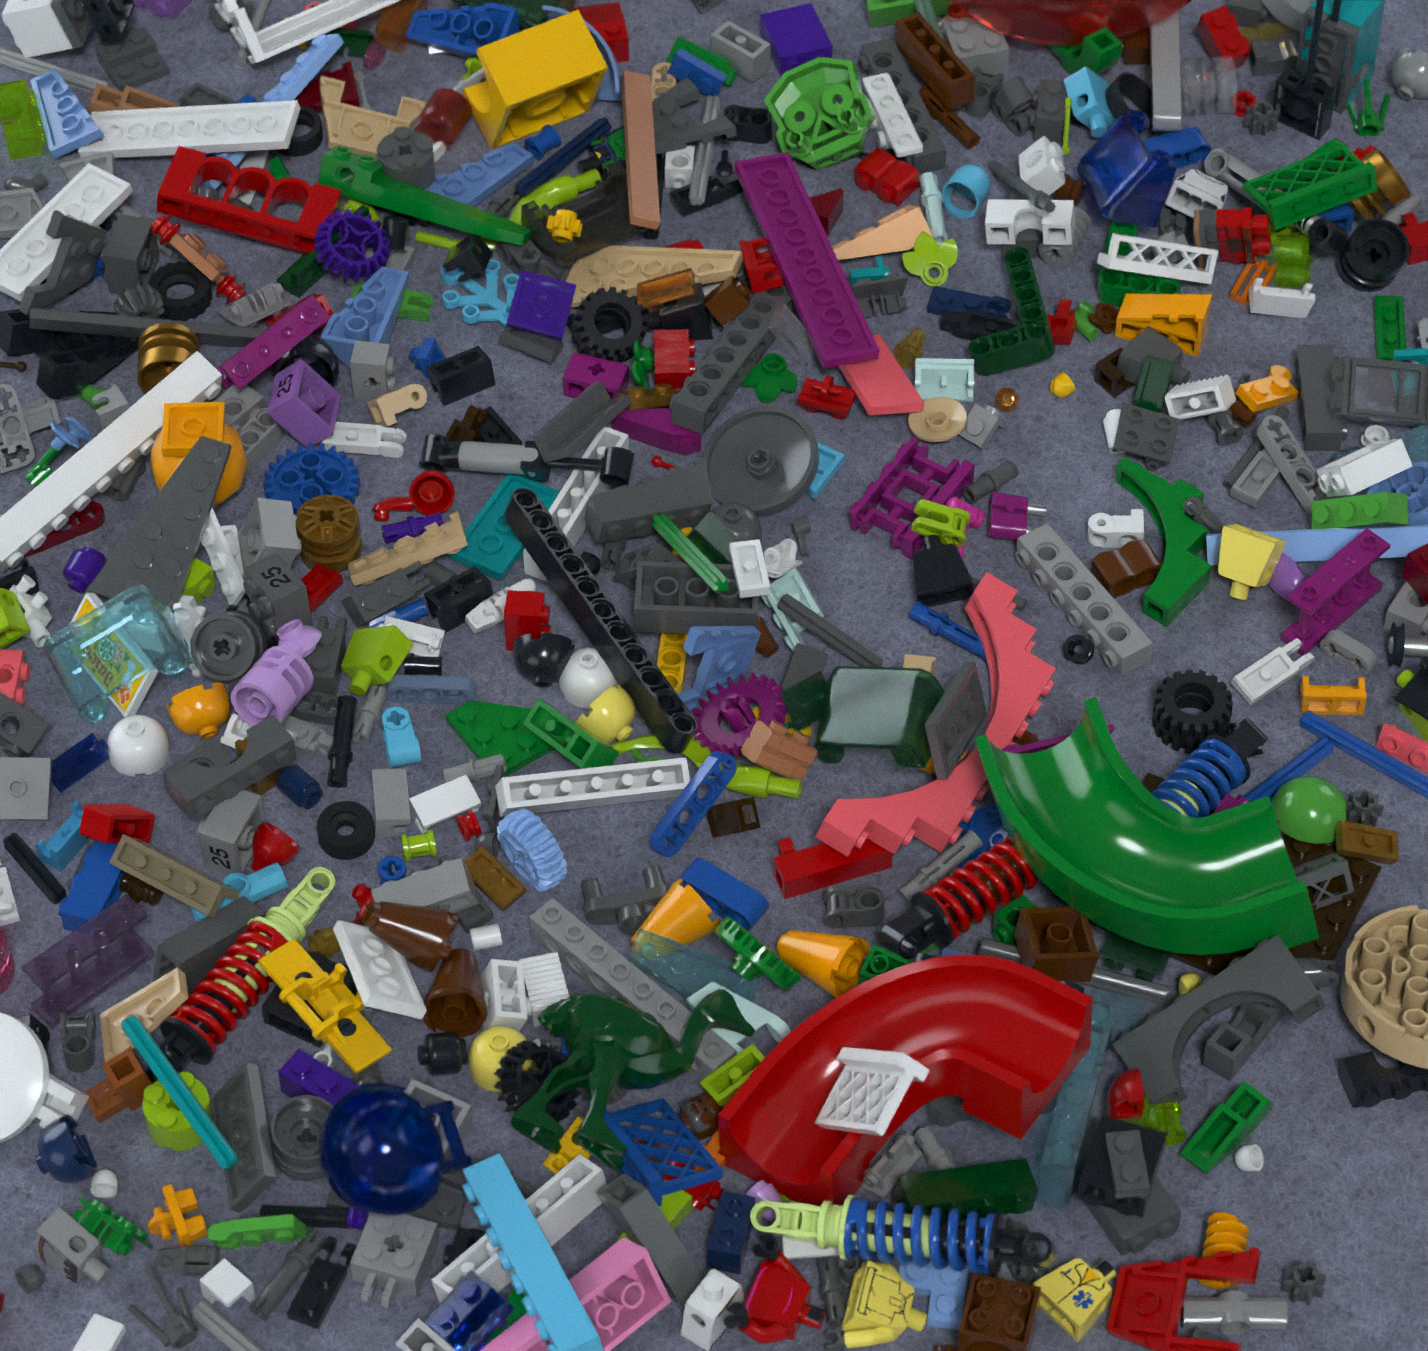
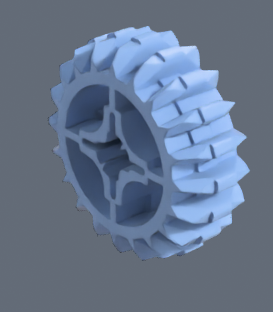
M522 808L509 813L503 820L498 822L497 839L501 843L500 848L504 851L505 858L510 862V866L514 868L530 887L534 886L537 891L542 892L554 888L560 884V881L565 879L567 862L563 858L564 853L560 850L559 843L555 840L554 834L549 831L547 824L541 822L540 817L535 816L530 810Z

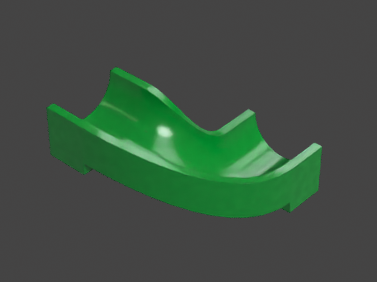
M1096 697L1084 701V715L1076 730L1059 744L1043 751L1027 754L1010 753L993 745L986 734L974 737L1003 827L1017 851L1033 872L1057 896L1099 926L1123 938L1151 948L1194 955L1225 954L1248 948L1255 950L1261 941L1271 939L1276 935L1280 937L1287 948L1319 938L1307 887L1304 881L1299 882L1296 877L1269 796L1200 818L1188 817L1170 809L1149 792L1120 756Z

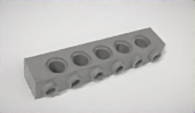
M1048 523L1017 538L1015 557L1018 564L1030 571L1036 585L1039 588L1043 587L1049 593L1055 607H1061L1067 614L1070 624L1074 628H1079L1085 635V638L1093 643L1094 648L1102 654L1108 668H1114L1120 676H1123L1151 661L1152 641Z

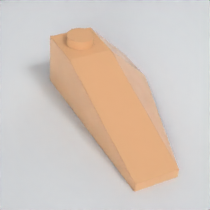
M907 205L876 221L879 225L878 227L864 228L853 235L854 239L850 241L849 239L842 240L833 245L832 248L838 260L905 251L911 248L914 252L915 241L922 231L931 237L933 235L919 206Z

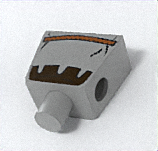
M60 1207L36 1230V1258L78 1285L86 1276L101 1284L109 1276L112 1268L100 1259L101 1243Z

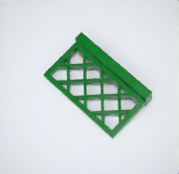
M1344 144L1242 183L1243 191L1269 216L1270 225L1275 230L1377 191L1375 166L1370 162L1364 164ZM1339 156L1344 157L1343 161L1332 160ZM1311 167H1317V168H1319L1318 171H1316V170H1306V169L1311 168ZM1326 168L1339 169L1338 172L1325 171ZM1285 177H1294L1293 180H1280ZM1301 178L1313 179V181H1312V182H1304V181H1300V179H1301ZM1260 187H1269L1267 190H1256ZM1276 188L1288 189L1287 192L1275 191Z

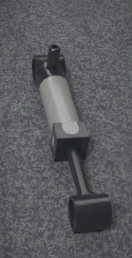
M441 434L426 435L419 466L425 470H437L442 473L447 472L449 469L526 475L529 480L549 481L551 468L600 471L599 478L602 482L612 486H623L629 484L634 454L624 448L608 447L605 449L604 457L601 459L567 457L544 462L535 441H526L525 445L451 440Z

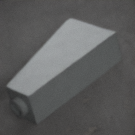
M242 896L219 909L214 917L207 916L162 942L157 948L153 982L178 967L186 974L188 994L193 993L194 987L198 982L204 981V975L214 968L216 961L220 957L225 956V951L228 947L235 944L236 938L241 933L246 932L248 921L251 918H256V916L265 918L266 913L245 896Z
M623 1173L597 1192V1194L629 1240L647 1249L668 1295L682 1306L687 1302L704 1277L648 1189Z

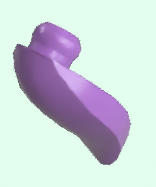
M1282 553L1268 584L1276 594L1287 600V595L1304 582L1306 577L1295 561Z

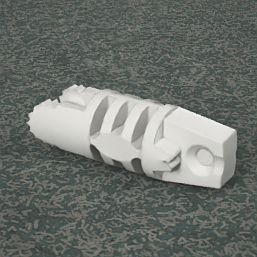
M529 578L521 580V582H517L511 587H505L488 599H485L466 615V623L474 633L497 625L504 620L508 590L535 592V581Z

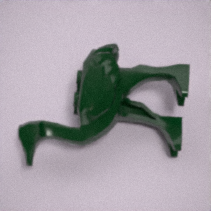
M717 989L708 994L692 1009L677 1047L673 1046L663 1025L657 1022L654 1016L628 1006L623 999L616 996L611 997L605 993L572 994L567 999H561L547 1006L536 1017L540 1024L549 1030L551 1036L563 1038L566 1049L571 1056L566 1062L553 1068L541 1089L512 1116L511 1125L525 1137L556 1154L562 1148L558 1139L561 1138L565 1130L546 1112V1108L562 1093L576 1088L587 1087L590 1101L589 1111L575 1132L573 1140L606 1166L619 1172L625 1165L622 1157L628 1150V1147L608 1128L604 1120L605 1109L615 1088L628 1090L650 1089L671 1082L688 1072L696 1058L703 1036L710 1029H727L747 1037H751L755 1029L744 1019L734 997L725 989Z

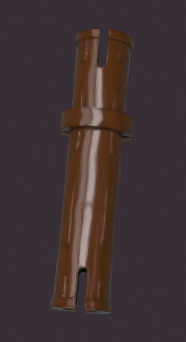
M928 86L918 90L929 111V115L934 120L938 119L968 150L978 145L980 136L957 114L949 110ZM952 122H954L961 129V131Z

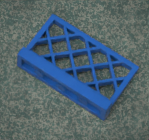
M664 1098L612 1113L605 1109L604 1120L608 1128L628 1147V1150L622 1157L625 1165L620 1170L621 1174L625 1173L646 1187L658 1206H662L663 1195L723 1178V1169ZM659 1111L664 1115L663 1118L648 1116ZM627 1121L634 1124L632 1127L619 1125L618 1123ZM641 1125L655 1127L656 1130L653 1132L640 1129ZM665 1129L678 1132V1135L673 1136L663 1134L662 1132ZM637 1138L649 1142L647 1145L634 1143L633 1139ZM656 1143H661L671 1147L668 1150L654 1146ZM680 1147L693 1150V1153L687 1154L677 1152ZM651 1156L664 1160L662 1163L648 1161L647 1158ZM671 1161L685 1163L686 1165L684 1168L669 1164ZM693 1166L708 1168V1170L700 1172L692 1170ZM664 1174L679 1178L665 1182L662 1176Z

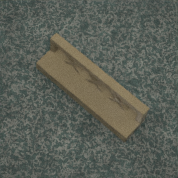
M125 834L122 835L109 862L211 917L215 916L224 897L236 901L240 894L238 890L143 840Z

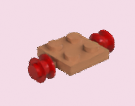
M161 214L153 221L150 226L153 229L150 235L158 234L161 237V245L170 243L211 281H216L218 285L216 295L224 294L227 297V305L231 301L234 302L244 297L246 294L244 290L246 283L237 284L235 282L237 275H229L230 271L225 267L228 263L217 253L213 255L204 248L207 244L194 233L192 236L188 233L179 234L181 224L173 225L169 222L170 214L165 217Z

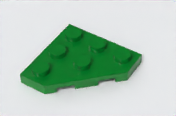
M471 700L445 714L446 722L478 760L502 754L505 757L507 770L504 772L505 775H510L555 750L554 747L522 724L531 711L530 708Z

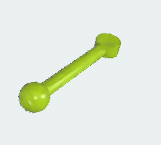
M1068 97L1065 98L1063 146H1061L1064 153L1063 156H1068L1071 151L1068 146L1071 98Z

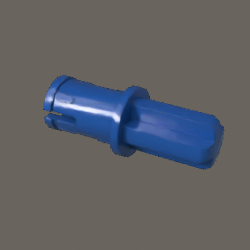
M419 598L400 608L395 606L392 608L393 611L368 621V628L380 627L381 624H384L386 616L413 622L428 616L429 613L423 599Z

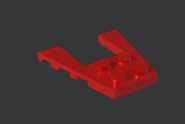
M1251 1247L1249 1251L1233 1253L1231 1250L1216 1252V1256L1203 1258L1188 1256L1182 1257L1181 1261L1168 1263L1160 1260L1120 1266L1106 1330L1114 1337L1152 1351H1241V1346L1236 1342L1177 1337V1331L1189 1278L1255 1285L1261 1258L1259 1248Z

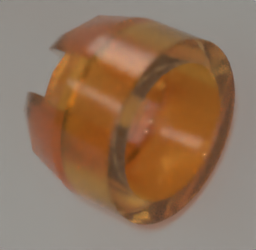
M1003 387L998 390L995 396L996 408L1002 412L1015 410L1018 406V396L1015 390L1010 387Z

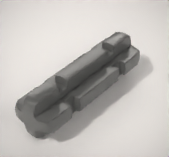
M1196 496L1188 497L1185 500L1183 509L1190 516L1193 514V519L1207 528L1208 534L1222 533L1225 524L1221 526L1222 521L1206 506L1202 507L1203 503Z

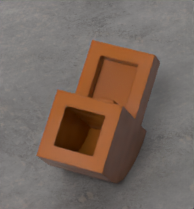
M131 1047L102 1064L108 1078L83 1092L89 1096L87 1104L99 1123H102L128 1106L132 1111L138 1109L143 1104L144 1090L147 1086L152 1085L138 1056Z

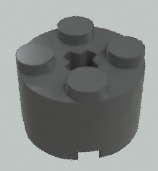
M401 126L397 127L393 133L385 136L377 146L378 162L384 165V175L422 189H426L433 182L435 164L433 142L430 138L420 132L412 131L408 127Z

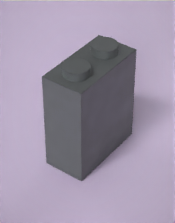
M1157 1177L1155 1178L1143 1218L1135 1215H1123L1117 1210L1104 1206H1092L1083 1201L1121 1256L1131 1251L1132 1253L1141 1252L1148 1246L1149 1242L1159 1237L1166 1239L1172 1236L1179 1228L1181 1210Z

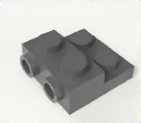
M145 26L139 29L135 27L128 28L122 39L104 43L100 41L99 44L95 45L98 62L119 91L124 92L126 85L136 88L170 74L168 65L157 51L155 40Z

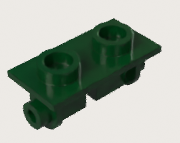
M338 27L324 33L339 34L344 41L334 55L343 56L345 47H349V57L367 59L368 56H374L375 47L373 45H377L374 34L368 30L344 31L343 28Z

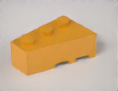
M1126 294L1117 316L1115 337L1133 341L1146 326H1149L1182 348L1184 354L1199 357L1208 333L1212 294Z

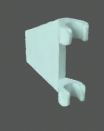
M713 981L686 999V1002L693 1009L708 994L717 989H725L734 997L744 1019L753 1026L755 1032L766 1025L772 1038L778 1043L791 1032L789 1026L777 1015ZM712 1029L735 1048L737 1054L743 1051L738 1043L747 1038V1036L727 1029Z

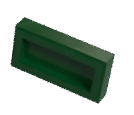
M1148 354L1145 356L1133 401L1134 406L1162 414L1165 396L1168 392L1175 366L1174 361Z

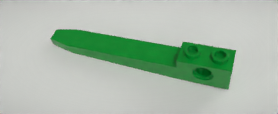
M342 146L334 147L322 155L318 184L339 189L341 194L497 241L524 245L530 241L532 230L509 219L384 175V165L377 162L374 157L368 155L360 156L352 153L349 148Z

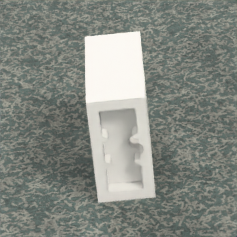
M1402 439L1376 441L1318 468L1316 471L1319 476V487L1326 493L1327 497L1353 495L1412 467V463Z

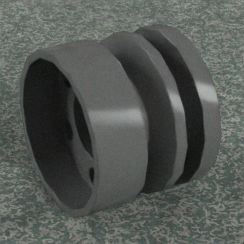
M301 1095L292 1097L280 1105L274 1113L271 1123L273 1159L280 1171L293 1180L311 1181L324 1177L336 1167L342 1149V1126L340 1116L331 1103L321 1097ZM304 1142H310V1147H303Z

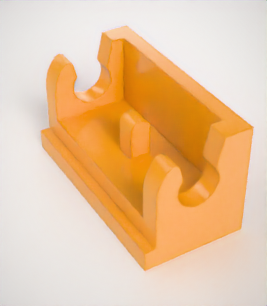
M1302 676V682H1300L1301 713L1304 714L1307 710H1310L1315 714H1364L1367 698L1364 677H1358V684L1356 686L1309 685V676Z

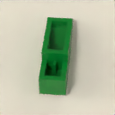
M1243 1081L1225 1104L1222 1102L1182 1149L1180 1155L1207 1175L1262 1122L1273 1109L1271 1101Z

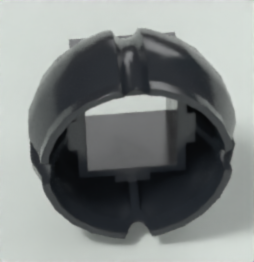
M315 333L308 335L272 364V374L275 379L277 373L295 363V358L312 355L316 356L318 361L308 365L333 388L339 375V361L334 354V350L325 340L318 338Z

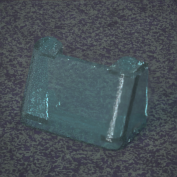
M135 585L54 633L44 642V650L81 719L88 725L102 720L109 712L110 706L106 697L154 668L163 674L174 675L193 663L172 609L146 585Z

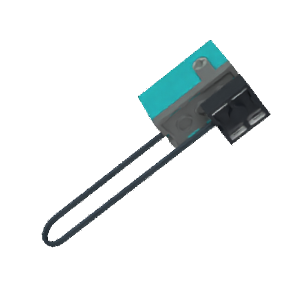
M1315 0L1303 17L1296 70L1287 67L1276 80L1273 111H1279L1278 122L1317 140L1324 136L1331 126L1333 111L1342 114L1347 105L1352 102L1364 87L1365 78L1370 80L1373 76L1385 0Z

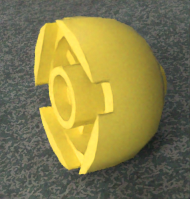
M617 684L616 687L614 685L609 687L589 705L591 709L588 712V717L582 713L576 721L608 744L616 739L622 742L634 730L631 724L635 719L636 707L628 692L620 684Z
M502 1025L490 1027L482 1031L472 1041L468 1053L469 1071L475 1083L486 1090L502 1092L494 1087L497 1082L501 1081L494 1074L497 1069L501 1068L498 1062L502 1057L506 1056L505 1052L509 1048L517 1046L516 1044L521 1041H527L526 1037L514 1028ZM526 1060L522 1070L527 1071L532 1066V1061Z

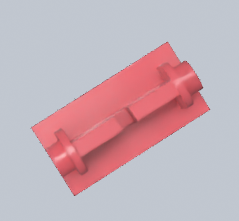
M1384 722L1375 747L1398 760L1428 773V742L1398 729L1395 724L1392 726Z

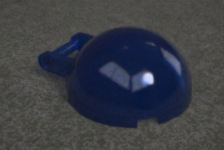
M386 1083L366 1084L351 1090L331 1109L320 1133V1163L330 1188L348 1206L371 1216L384 1218L401 1216L425 1206L439 1193L437 1190L443 1180V1175L460 1171L473 1165L471 1156H466L452 1111L455 1110L453 1101L422 1107L417 1099L403 1092L405 1090L404 1087ZM432 1117H440L453 1157L452 1161L444 1162L441 1137L431 1119Z

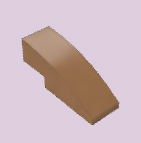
M97 83L87 112L91 116V113L96 111L178 107V104L127 85L124 92Z

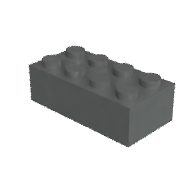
M637 561L634 632L688 634L690 627L754 626L758 630L759 596L739 598L732 564H714L729 580L727 584L728 591L725 593L721 591L717 594L688 563Z

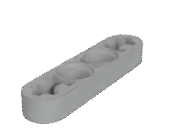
M1266 416L1257 428V435L1304 510L1311 515V501L1333 499V497H1327L1326 493L1320 489L1317 471L1286 423L1278 416ZM1281 449L1289 450L1293 454L1294 459L1284 457ZM1296 473L1306 475L1309 483L1299 481Z

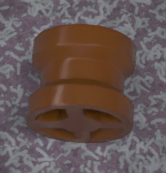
M1064 173L1065 184L1055 191V200H1074V206L1077 207L1083 198L1086 180L1081 178L1075 180L1070 175Z

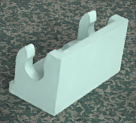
M915 358V389L923 401L934 397H946L956 401H973L974 359Z

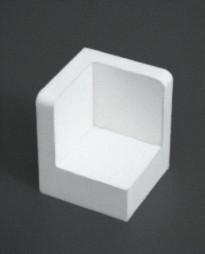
M225 1258L199 1280L202 1295L211 1304L218 1299L226 1307H230L241 1296L250 1303L255 1299L253 1283Z

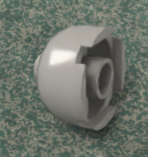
M1409 47L1402 48L1395 57L1390 75L1397 93L1406 100H1411L1412 98L1416 100L1428 99V54L1418 49L1415 53L1407 52Z

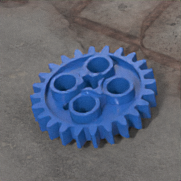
M309 443L307 449H303L298 444L296 452L287 448L286 457L276 455L277 463L270 462V471L264 472L265 480L263 481L265 498L291 501L293 514H297L299 508L306 501L326 494L341 496L354 505V496H359V487L361 486L358 467L354 466L353 458L346 459L345 451L337 454L336 446L325 450L324 443H321L318 449H314L312 443Z

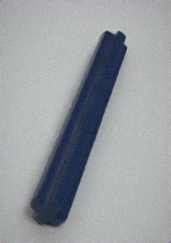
M603 117L596 120L517 182L515 189L518 191V195L521 197L529 195L589 147L591 140L609 132L611 124L608 119Z

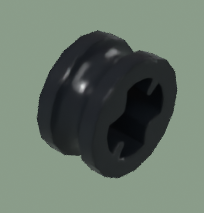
M1074 634L1065 641L1063 652L1066 658L1073 663L1083 665L1092 659L1094 645L1084 636ZM1077 645L1083 648L1081 654L1074 651Z

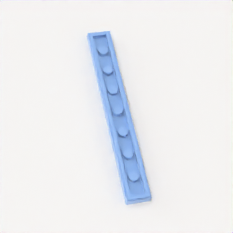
M1428 524L1260 531L1261 533L1287 541L1283 553L1291 557L1295 562L1329 560L1366 528L1390 544V549L1379 558L1407 557L1410 552L1428 543ZM1222 533L1206 534L1207 563L1210 565H1219Z

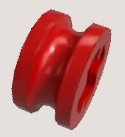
M1247 91L1235 93L1231 100L1232 113L1238 117H1245L1247 107H1253L1256 103V97Z
M472 810L467 811L466 816L460 814L456 816L458 830L465 842L470 841L471 836L478 838L482 834L479 822Z

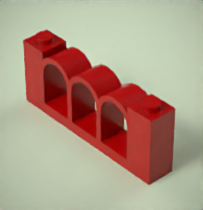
M178 146L157 193V212L165 215L170 214L172 217L310 254L314 250V236L318 232L319 224L324 222L328 215L333 216L334 212L340 210L341 190L314 183L313 187H311L307 182L292 177L281 178L275 181L268 171L258 167H247L237 171L235 165L225 158L206 157L204 152ZM208 180H220L228 185L221 201L195 195L200 184ZM247 190L259 191L266 196L260 212L235 206L233 203L240 193ZM287 200L296 201L304 206L298 223L272 216L274 207L278 203Z

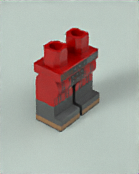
M1243 207V211L1239 209L1194 210L1193 236L1195 246L1218 250L1216 262L1230 261L1232 263H1243L1247 261V264H1255L1256 255L1271 254V235H1263L1269 234L1268 215L1253 216L1252 207ZM1200 254L1197 257L1199 268L1206 267L1208 255Z

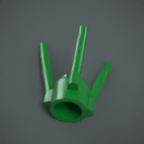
M1365 78V109L1357 117L1351 102L1346 108L1353 123V131H1358L1360 136H1377L1380 131H1384V120L1390 94H1385L1380 114L1378 115L1371 108L1370 80Z

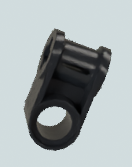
M729 105L725 108L723 115L735 125L737 136L727 138L726 134L720 135L722 139L753 144H766L772 140L773 125L772 115L769 110L738 105Z

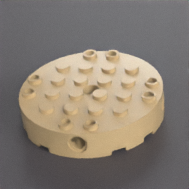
M1417 905L1380 914L1368 921L1356 932L1353 942L1347 949L1340 995L1345 1014L1356 1031L1380 1052L1394 1059L1424 1069H1428V909L1419 910Z

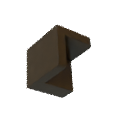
M1121 347L1096 363L1095 382L1114 398L1135 385V383L1124 380L1125 374L1117 368L1119 355L1124 350Z
M754 797L712 805L707 812L713 837L761 828Z

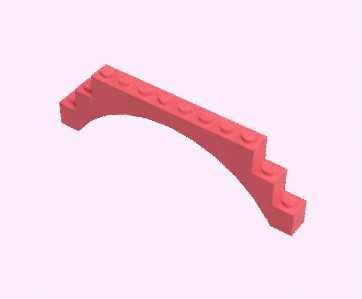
M986 572L974 590L965 610L982 642L990 671L991 704L984 734L987 735L993 745L1003 750L1009 745L1016 744L1012 742L1014 737L1021 739L1029 725L1025 719L1027 716L1034 718L1042 704L1038 700L1040 695L1046 698L1055 684L1051 677L1056 668L1031 654L1036 644L1032 641V638L1037 629L1012 615L1017 606L1012 601L1018 590ZM977 746L963 762L954 768L948 779H937L915 790L881 798L837 799L823 820L815 837L847 857L854 847L861 849L867 838L894 855L901 845L908 847L913 837L918 838L942 853L948 842L953 845L963 831V828L959 827L961 821L969 822L977 808L972 805L975 799L981 802L990 788L986 784L987 777Z

